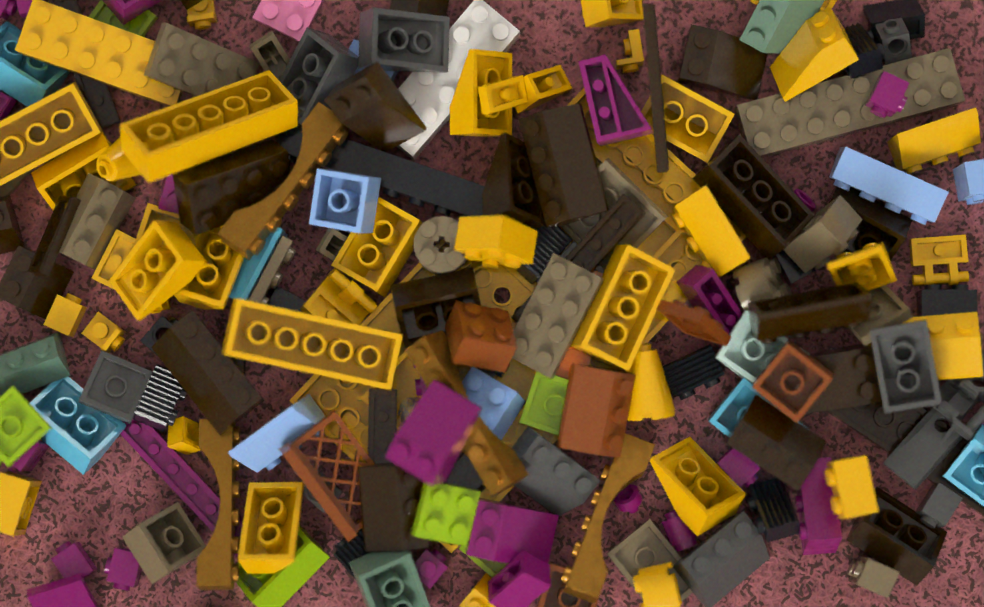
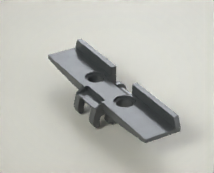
M984 353L982 354L983 377L946 380L939 389L942 404L929 406L931 410L883 462L886 467L913 489H917L963 438L970 441L974 437L975 430L984 422V405L966 425L961 422L979 400L984 403V387H977L973 384L974 381L984 382ZM939 420H945L950 424L951 428L949 431L942 433L937 431L934 425Z

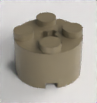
M445 216L431 218L423 222L415 234L414 251L419 263L426 270L436 275L457 271L468 260L464 258L465 254L454 250L459 222L453 218ZM444 239L450 247H446L444 252L441 253L438 247L434 246Z
M765 257L734 270L733 278L739 277L740 283L735 286L744 311H748L747 302L792 294L789 285L782 281L780 276L782 272L781 266L776 258L768 260Z

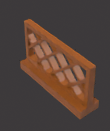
M333 410L290 444L285 443L278 450L349 542L357 536L356 532L362 528V518L355 523L350 517L352 504L361 505L360 500H353L355 485H359V481L356 480L358 465H374V462L337 412ZM335 420L340 426L338 439L323 437L325 426ZM319 431V436H313ZM344 433L346 434L349 440L343 439ZM308 439L318 441L315 456L303 454L298 446ZM322 441L337 443L335 458L320 456ZM342 444L354 445L356 448L354 460L340 459ZM360 455L366 462L359 461ZM308 459L315 460L314 467L311 465ZM319 461L334 462L332 478L323 477L317 473ZM339 463L353 465L351 480L336 478ZM324 481L331 482L330 489ZM335 483L350 484L348 499L335 497ZM341 503L347 504L346 510L341 505Z

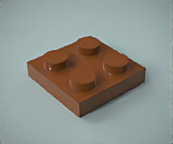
M661 299L657 310L684 334L727 347L731 336L723 329L724 325L709 317V311L699 306H695L694 309L689 308L685 303L674 300L672 303Z

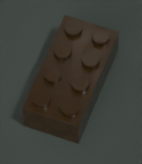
M740 134L726 144L693 177V180L701 188L704 186L708 187L720 209L768 260L784 250L815 216Z
M270 139L172 174L180 223L193 234L198 235L225 225L235 211L250 207L267 198L282 185L290 174L288 150Z

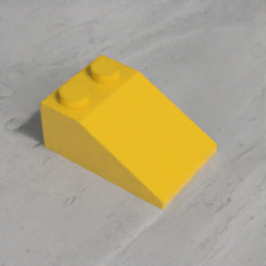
M828 7L823 11L817 12L813 17L804 22L772 63L770 69L781 96L786 102L859 59L844 27L832 8Z
M469 49L450 105V135L500 137L501 134L507 133L512 136V107L492 114H482L478 86L512 77V53Z
M154 220L110 278L109 282L137 320H142L190 283L206 260L178 222Z
M883 242L869 243L862 249L852 253H841L827 263L828 270L837 286L858 282L867 291L897 281Z
M690 436L650 459V463L678 517L696 536L735 515L746 495Z
M866 455L843 457L827 462L828 469H825V479L828 486L832 487L834 497H831V507L834 514L838 515V519H847L878 512Z

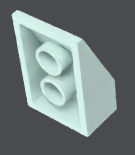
M745 310L729 334L731 339L727 347L722 345L715 358L743 379L744 377L753 384L788 339L784 336L778 337V340L773 343L757 341L752 335L749 312Z

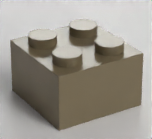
M841 195L814 214L813 219L784 249L804 273H807L813 267L817 270L829 261L830 258L828 256L832 253L835 256L842 253L848 247L847 242L859 232L856 228L863 219Z
M178 502L138 524L122 537L152 584L192 561L206 547Z

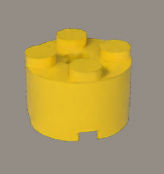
M672 562L638 569V574L633 576L636 592H642L644 602L639 604V607H680L682 600L675 573H669V568L673 567Z

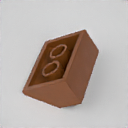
M572 364L557 447L600 456L621 457L636 374L612 368Z

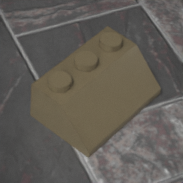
M88 173L76 196L81 202L59 252L96 270L116 229H120L135 197L111 183Z

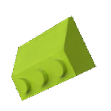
M299 525L295 560L293 563L274 574H247L240 562H238L236 565H239V581L236 583L257 607H282L330 556Z

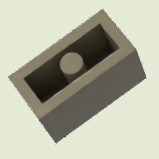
M859 556L857 560L853 559L847 570V574L850 575L849 582L885 598H889L900 573L862 556Z

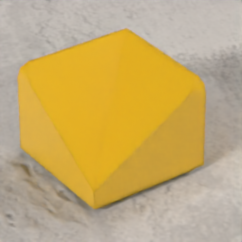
M184 416L176 418L173 426L168 425L167 447L185 455L200 451L199 423Z

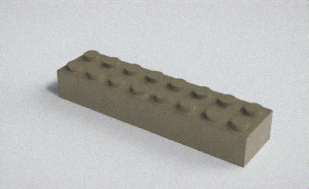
M947 48L884 65L881 70L855 78H850V76L846 75L817 83L786 102L783 100L781 93L738 104L734 108V113L740 135L762 158L956 107L962 104L965 98L951 49ZM883 71L909 82L904 94L908 99L902 111H896L891 117L886 116V118L874 115L870 112L871 108L865 106L879 75Z

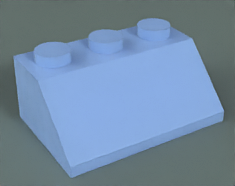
M308 394L228 453L232 458L257 473L265 467L270 471L282 462L279 458L282 454L278 449L285 443L290 444L323 419L325 415L311 395Z

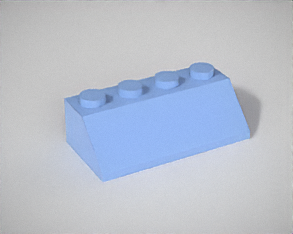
M840 147L829 178L835 180L833 185L849 191L850 187L861 191L859 197L873 203L876 198L886 202V209L900 214L901 210L912 214L911 220L926 225L927 221L935 223L949 193L848 147Z

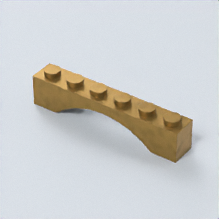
M318 102L302 123L303 137L301 150L293 170L282 185L264 200L250 207L235 211L219 231L218 235L222 242L248 260L254 254L258 255L262 251L265 239L271 232L274 233L280 227L283 215L287 210L291 211L296 206L299 200L298 196L302 190L312 185L317 169L321 166H326L332 157L331 152L337 144L341 145L346 140L349 129L340 122L331 109Z
M443 330L422 337L405 350L427 388L433 380H437L469 400L460 378L458 364L452 363L447 336ZM478 416L463 449L490 495L494 496L509 489L529 474L516 452L503 443Z
M199 419V448L209 459L215 470L219 484L220 509L214 533L204 550L197 557L196 586L200 590L234 589V582L239 581V565H234V554H239V537H235V526L240 524L239 509H235V498H240V482L235 481V471L240 470V462L232 458L228 452L236 447V443H240L241 431L240 426L236 427L235 423L223 434L219 435L208 419Z
M625 433L621 457H614L611 466L605 464L600 480L605 482L601 491L595 490L590 504L595 507L592 516L586 515L581 527V531L585 532L582 542L576 541L571 554L572 557L576 558L573 567H566L561 582L566 584L563 592L593 604L598 600L608 573L601 547L602 525L606 511L611 502L624 488L643 476L655 444Z

